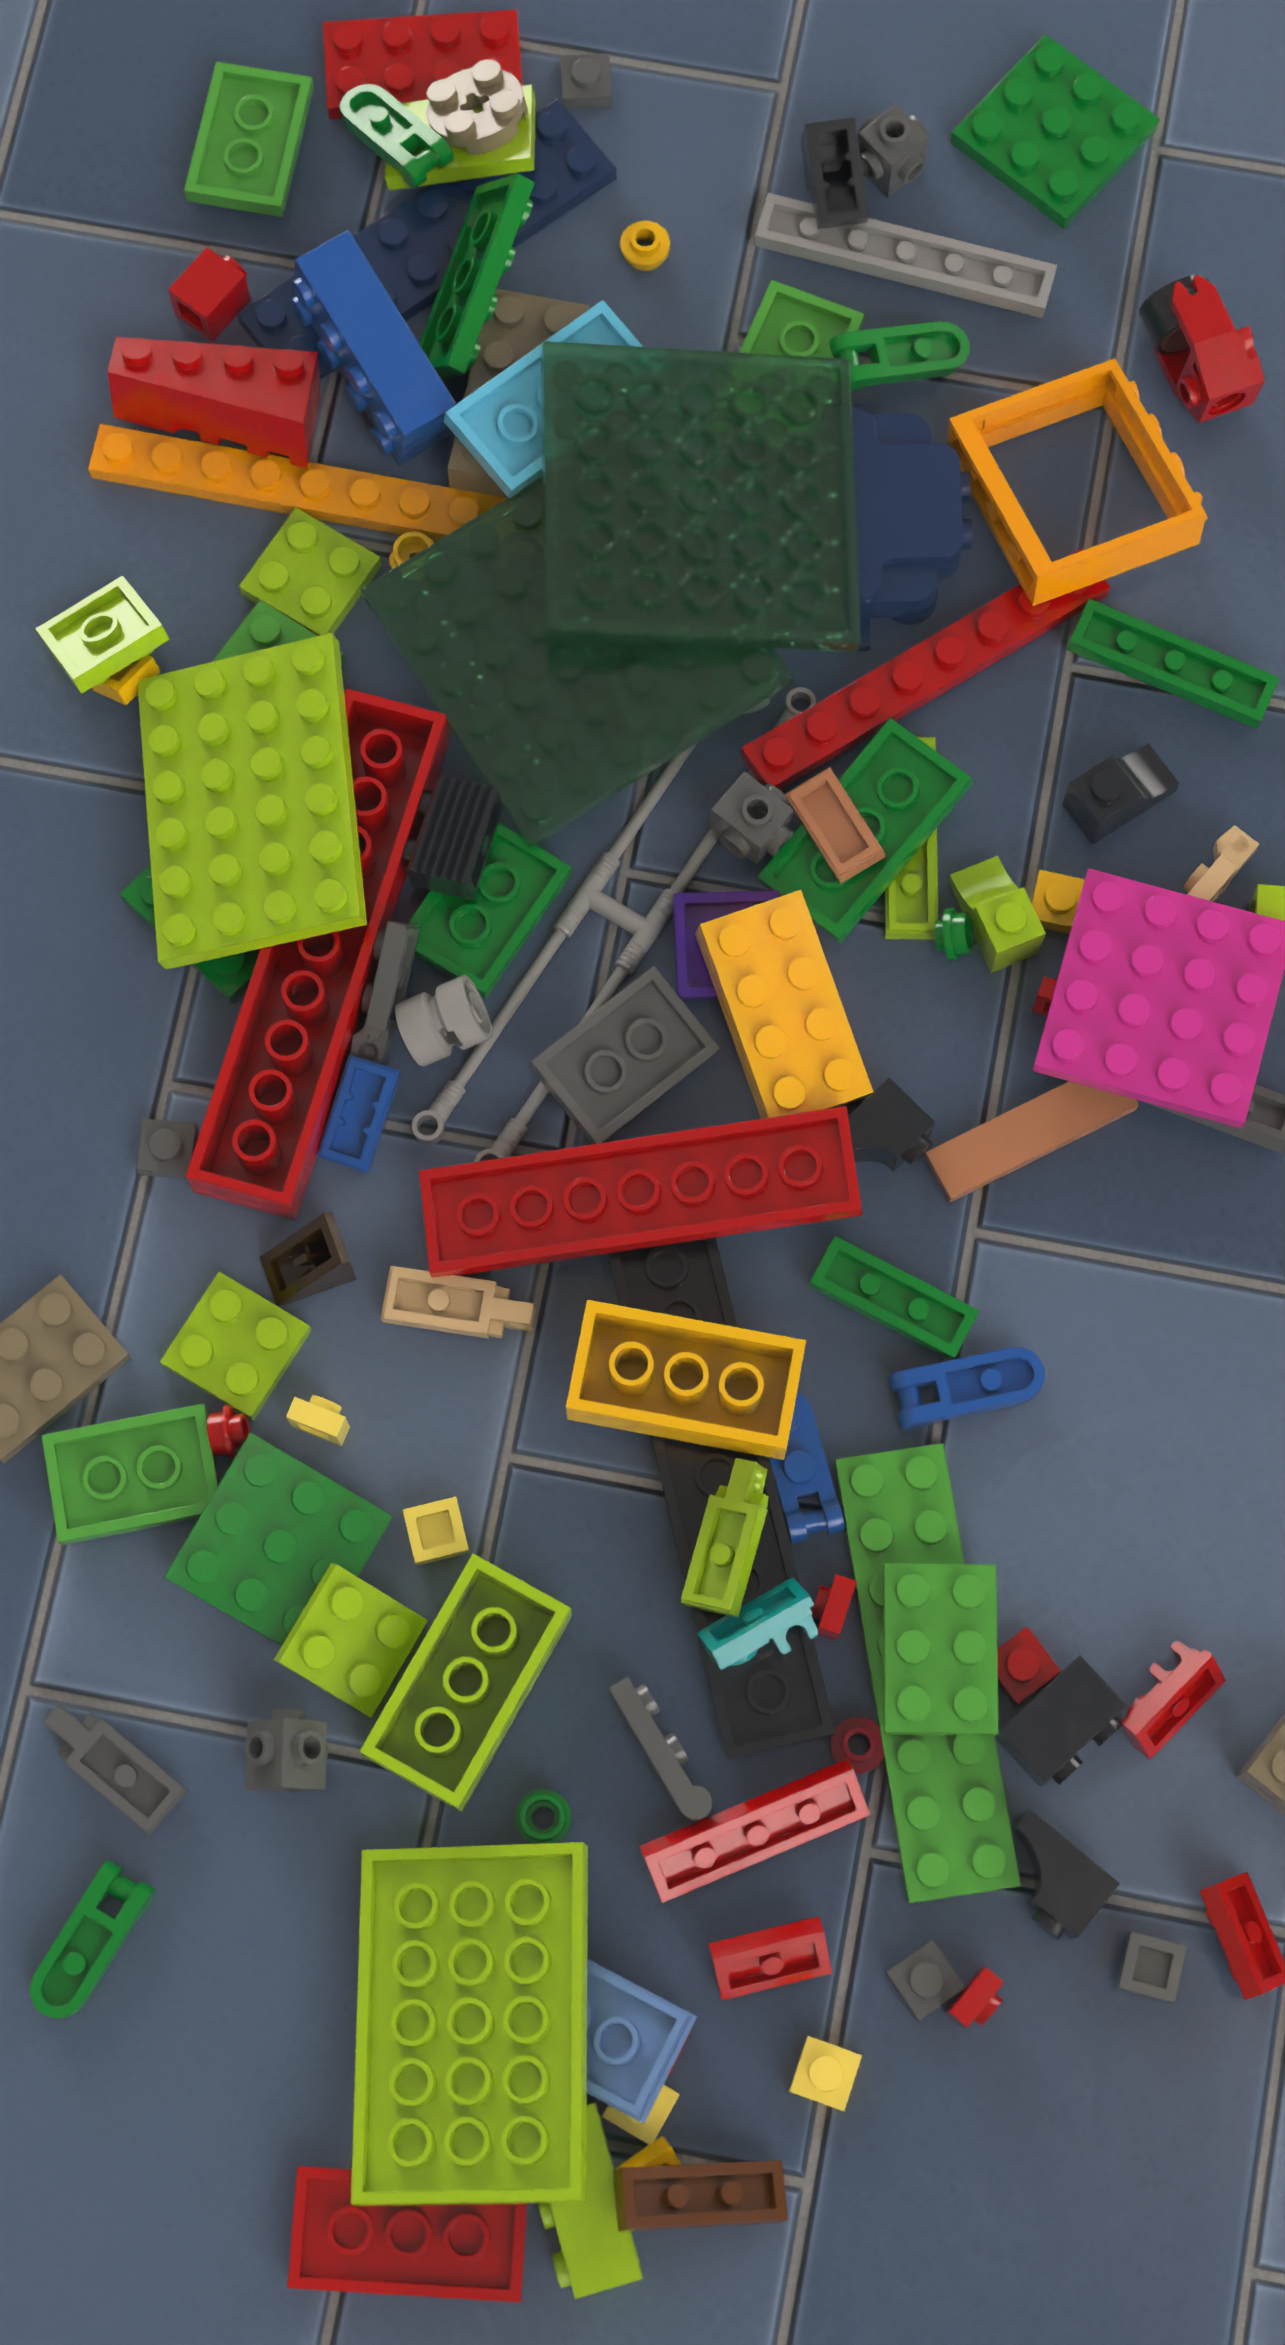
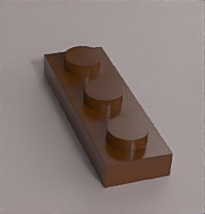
M782 2160L628 2167L613 2171L618 2232L774 2224L788 2220Z

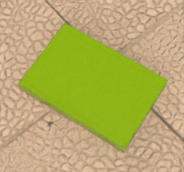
M532 85L522 86L528 111L526 119L522 115V118L517 123L519 132L511 141L498 149L482 154H467L466 147L451 145L454 161L443 169L435 167L426 174L427 180L420 186L535 170L536 97ZM429 100L402 103L430 127L426 115ZM477 107L472 110L476 114L483 111V107ZM418 148L412 155L415 157L423 150ZM385 161V180L388 189L411 188L405 183L399 172Z

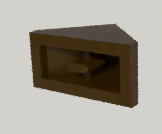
M332 1212L323 1213L260 1256L276 1306L287 1305L357 1280Z

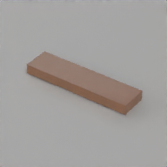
M1068 1081L925 1152L924 1158L948 1202L951 1203L1137 1110L1139 1104L1136 1099Z

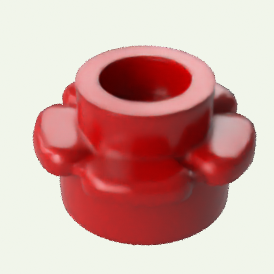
M225 1405L223 1411L208 1415V1440L215 1456L229 1455L231 1458H235L250 1433V1426L244 1413L237 1414L231 1405Z

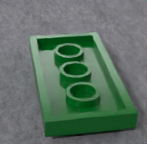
M518 173L476 187L419 343L440 379L465 374L474 365L479 355L480 343L477 340L483 323H486L495 311L498 296L494 294L500 277L508 271L513 262L515 248L512 247L517 230L525 224L532 210L533 202L529 198L535 182Z
M891 718L839 778L840 784L884 850L885 857L840 884L801 824L757 876L760 884L768 890H779V897L801 890L813 924L839 944L842 943L973 785L971 776Z

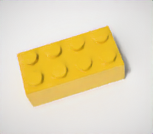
M801 890L699 925L695 935L761 1119L841 1107L864 1099L873 1093Z
M587 1300L566 1403L567 1420L784 1460L806 1340Z

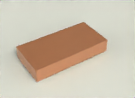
M830 767L785 794L791 808L840 884L885 857L884 850Z

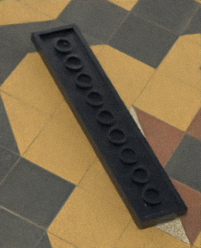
M716 1237L608 1253L620 1306L737 1327ZM650 1435L684 1582H686L709 1495H716L720 1485L728 1486L735 1458L757 1462L767 1469L763 1494L768 1496L766 1508L768 1511L742 1606L792 1577L800 1584L769 1457ZM691 1607L696 1632L726 1616ZM800 1625L790 1627L786 1633V1641L791 1648L790 1652L782 1654L770 1639V1643L759 1648L756 1655L749 1661L736 1666L730 1665L723 1670H720L698 1637L726 1761L836 1735L814 1640L807 1636Z

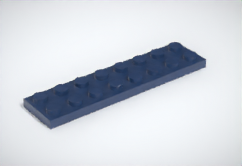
M558 99L535 113V170L518 172V174L535 182L529 198L532 200L533 205L527 221L521 228H518L512 247H517L617 179L616 167ZM517 173L428 185L353 235L354 240L405 322L435 302L476 187ZM293 276L237 314L239 323L259 348L318 352L319 377L321 380L338 367L330 369L317 347V342L320 341V338L311 324L307 326L302 325L291 306L290 299L294 297L291 281L294 280Z

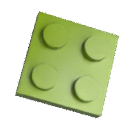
M295 507L241 582L239 589L241 595L256 604L261 599L317 636L328 633L334 634L381 568V557Z
M123 575L36 628L44 645L81 694L94 686L103 684L113 674L134 661L150 655L155 648L170 640L162 624Z
M219 1271L160 1360V1363L163 1367L224 1404L231 1405L234 1410L241 1414L244 1413L247 1418L254 1421L312 1329L308 1324Z
M331 1563L275 1656L274 1661L372 1718L428 1620L339 1565Z

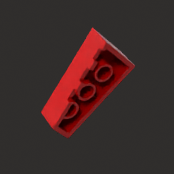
M116 337L107 371L114 418L174 434L181 428L196 432L200 436V441L219 445L221 440L225 439L247 445V453L267 458L270 452L289 456L290 464L303 468L308 467L321 401L318 352Z

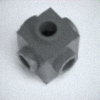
M897 104L893 105L882 115L879 113L872 115L863 123L858 132L863 175L889 198L904 185L914 181L925 170L929 143L928 133L918 118L912 115L908 116Z
M744 771L711 809L708 827L721 836L719 840L728 852L739 859H744L746 856L757 865L767 853L774 857L790 839L793 831L789 827L794 810L789 806L790 803L787 797L778 788L771 784L763 786Z
M273 1709L271 1710V1719L248 1722L247 1741L245 1744V1755L247 1758L246 1790L282 1793L326 1790V1760L328 1756L327 1721L304 1720L305 1710Z

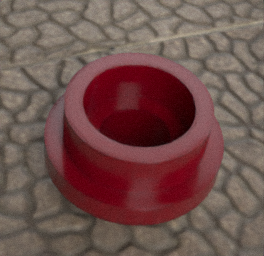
M851 1717L836 1727V1735H832L830 1741L831 1754L836 1763L848 1759L855 1774H863L874 1770L882 1762L885 1755L880 1726L865 1717ZM860 1734L867 1738L869 1750L866 1754L855 1755L850 1751L848 1741L851 1736Z

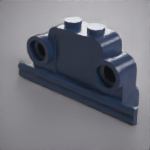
M861 404L831 405L840 651H868L871 649L870 618H891L895 622L905 625L918 624L928 619L936 607L938 579L951 576L958 568L961 551L972 549V519H963L962 503H969L970 474L969 472H961L959 455L952 447L940 443L931 444V429L928 423L918 415L912 413L870 414L866 410L861 409Z

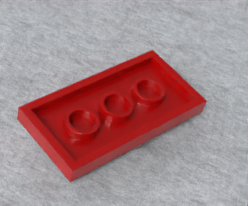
M517 9L323 22L326 96L329 119L343 118L340 111L341 100L349 90L365 84L378 85L400 103L428 100L427 90L432 83L437 80L446 79L459 71L473 68L475 64L482 60L497 61L502 70L514 75L521 86H523Z
M297 2166L287 2288L521 2303L528 2203L355 2206L351 2204L352 2169Z

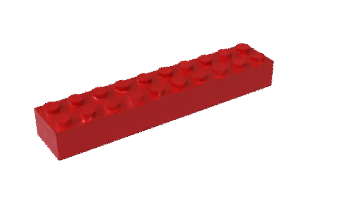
M346 688L344 696L367 925L260 949L185 1176L194 1193L294 1221L297 1220L317 1158L318 1149L348 1056L351 1052L352 1036L357 1033L363 1014V995L367 984L370 981L373 982L379 961L373 959L376 937L381 929L386 930L387 922L393 920L408 873L407 868L403 867L405 845L410 837H418L423 822L418 818L421 797L426 789L433 791L451 739L446 714Z

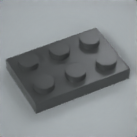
M653 966L529 1063V1067L591 1144L603 1143L717 1053L720 1048L656 967Z

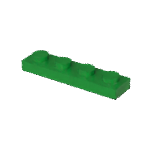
M1088 599L1067 647V650L1255 729H1258L1280 680L1278 676L1092 599Z

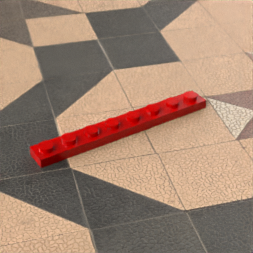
M1080 548L1079 550L1075 551V552L1072 553V554L1081 552V551H1083V549ZM1104 579L1032 606L1024 589L1019 584L743 746L740 756L760 784L763 786L771 784L781 790L876 734L890 718L895 722L1082 612L1088 599L1097 602L1108 596L1111 587Z

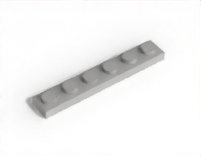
M771 193L767 194L754 239V246L1039 318L1044 317L1057 269L1055 264L871 218L868 219L867 223L817 229L813 204Z

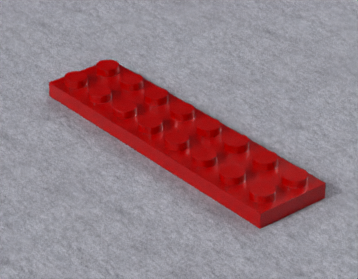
M847 1106L419 1170L429 1273L432 1278L473 1274L863 1216Z

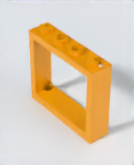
M1115 358L949 418L946 445L952 447L958 453L961 472H969L970 494L1032 606L1200 544L1204 523L1207 520V514L1201 505L1203 497L1198 491L1193 492L1185 478V471L1180 457L1175 452L1170 453L1162 439V431L1154 414L1146 412L1139 400V391L1135 381H1128ZM1103 406L1168 519L1052 562L988 447Z

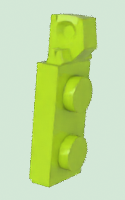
M735 1458L728 1486L720 1485L716 1495H709L681 1596V1603L688 1607L736 1618L739 1617L768 1511L766 1509L768 1496L763 1494L767 1469L757 1462Z

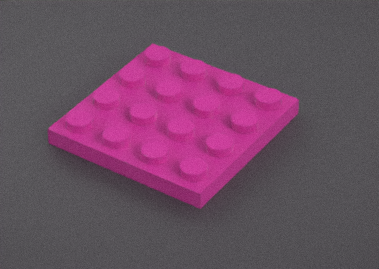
M1088 868L1032 1071L1242 1129L1246 1122L1285 970V921Z

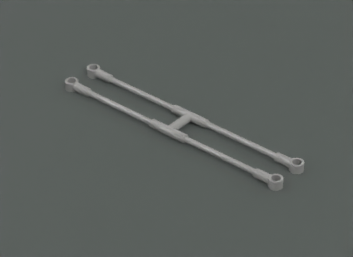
M804 687L792 689L787 694L785 700V711L774 728L803 712L792 707L791 703L794 700L805 699L809 702L810 707L815 705L816 697L814 693ZM692 729L609 852H603L568 906L562 912V915L554 924L553 928L555 931L492 1022L491 1039L477 1044L454 1080L447 1081V1084L430 1108L419 1112L414 1117L412 1131L419 1143L434 1145L443 1138L444 1123L465 1094V1085L564 939L572 936L589 909L633 934V937L615 962L617 968L580 1023L611 1000L625 977L633 974L672 916L673 894L683 893L720 836L712 829H709L670 889L666 888L646 918L606 895L602 890L617 867H619V858L707 729L699 731ZM749 770L748 774L757 780L751 770ZM541 1081L516 1118H510L491 1148L480 1151L476 1155L474 1162L511 1156L513 1150H515L528 1130L527 1123L549 1092ZM426 1120L436 1122L438 1124L436 1132L432 1135L421 1134L418 1128L422 1122Z

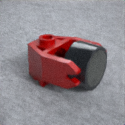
M1190 275L1170 282L1155 291L1143 302L1139 308V316L1153 344L1154 353L1172 391L1198 423L1254 404L1265 379L1259 357L1254 348L1252 331L1249 326L1238 330L1235 329L1215 285L1210 283L1207 277L1204 275Z

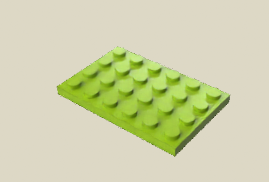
M328 633L140 679L137 686L158 963L168 970L367 925L340 645L334 634Z
M584 1842L362 1850L351 2187L352 2205L586 2203L588 1846Z

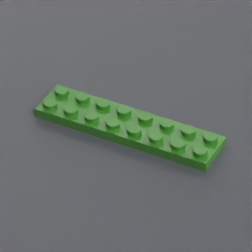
M940 1443L835 1459L834 1466L853 1579L857 1581L855 1591L877 1723L881 1731L885 1755L883 1759L907 1903L912 1904L1020 1887L1021 1882L995 1736L884 1734L883 1565L884 1563L965 1564L944 1444Z

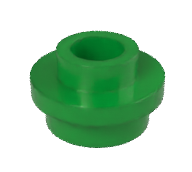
M946 908L943 912V919L935 921V943L939 952H946L949 961H957L961 955L971 954L973 951L974 938L971 917L968 912L957 913L955 908Z
M540 1789L530 1792L517 1806L515 1813L516 1827L522 1838L530 1844L558 1843L566 1836L570 1829L571 1811L569 1805L561 1795L554 1791ZM540 1808H548L554 1813V1822L547 1829H539L533 1824V1815Z

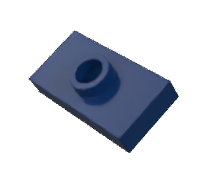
M349 1054L317 1157L370 1173L402 1071Z

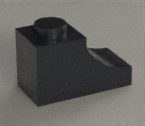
M855 117L805 124L800 142L807 190L811 193L817 229L867 223L869 215Z
M1148 743L1121 758L1115 759L1111 755L1070 781L1062 805L1089 842L1094 845L1176 792L1179 782Z
M890 1078L848 1116L855 1163L864 1161L886 1164L894 1172L904 1161L910 1166L914 1165L933 1145L929 1137L932 1134L935 1121Z
M1029 1809L1020 1817L1011 1831L1026 1848L1034 1868V1893L1027 1901L1036 1910L1032 1920L1057 1940L1063 1934L1070 1939L1078 1938L1120 1883Z

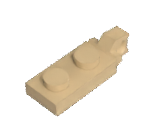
M1234 825L1215 842L1213 847L1215 862L1208 868L1202 863L1189 877L1183 889L1188 892L1187 895L1215 902L1229 886L1234 876L1256 852L1259 843Z
M390 1266L380 1319L383 1323L489 1339V1336L502 1338L504 1327L532 1331L536 1309L534 1308V1303L509 1300L511 1290L498 1286L496 1281L456 1275L432 1278L429 1271Z

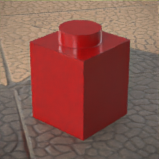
M206 247L168 289L175 315L211 342H214L236 318L237 314L251 301L246 271L232 257L225 255L222 258Z

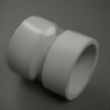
M466 975L438 985L433 997L422 992L395 1005L396 1021L402 1039L413 1059L422 1067L450 1056L454 1045L465 1050L492 1037V1025L484 1001L475 984Z

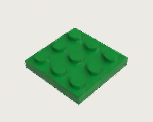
M1045 34L952 131L950 143L1061 228L1065 229L1157 131L1160 119Z
M250 1432L163 1578L282 1646L331 1563L337 1564L358 1577L393 1516Z

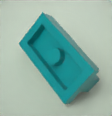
M792 1577L743 1605L738 1618L726 1615L696 1633L707 1653L720 1670H723L730 1665L736 1666L749 1661L756 1655L759 1648L770 1643V1639L782 1654L790 1652L791 1648L786 1641V1633L794 1625H800L810 1639L818 1635V1629L810 1610L814 1603L810 1595Z

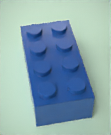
M349 230L295 259L294 280L291 281L294 297L290 299L291 306L303 326L311 324L320 338V341L317 342L318 350L330 369L338 367L347 382V384L343 385V388L353 408L358 413L364 410L374 426L370 428V432L381 453L385 456L391 453L399 466L450 437L451 430L443 421L445 412L455 406L456 403Z

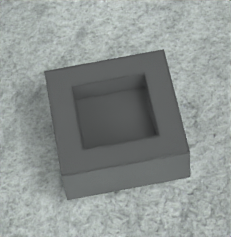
M609 53L560 56L562 102L566 110L612 108Z
M142 1119L137 1161L138 1174L140 1176L186 1179L185 1176L197 1143V1124L195 1122Z
M1133 1931L1128 1932L1116 1988L1157 2000L1175 2003L1187 1946Z
M933 1939L885 1972L917 2021L926 2017L966 1988Z

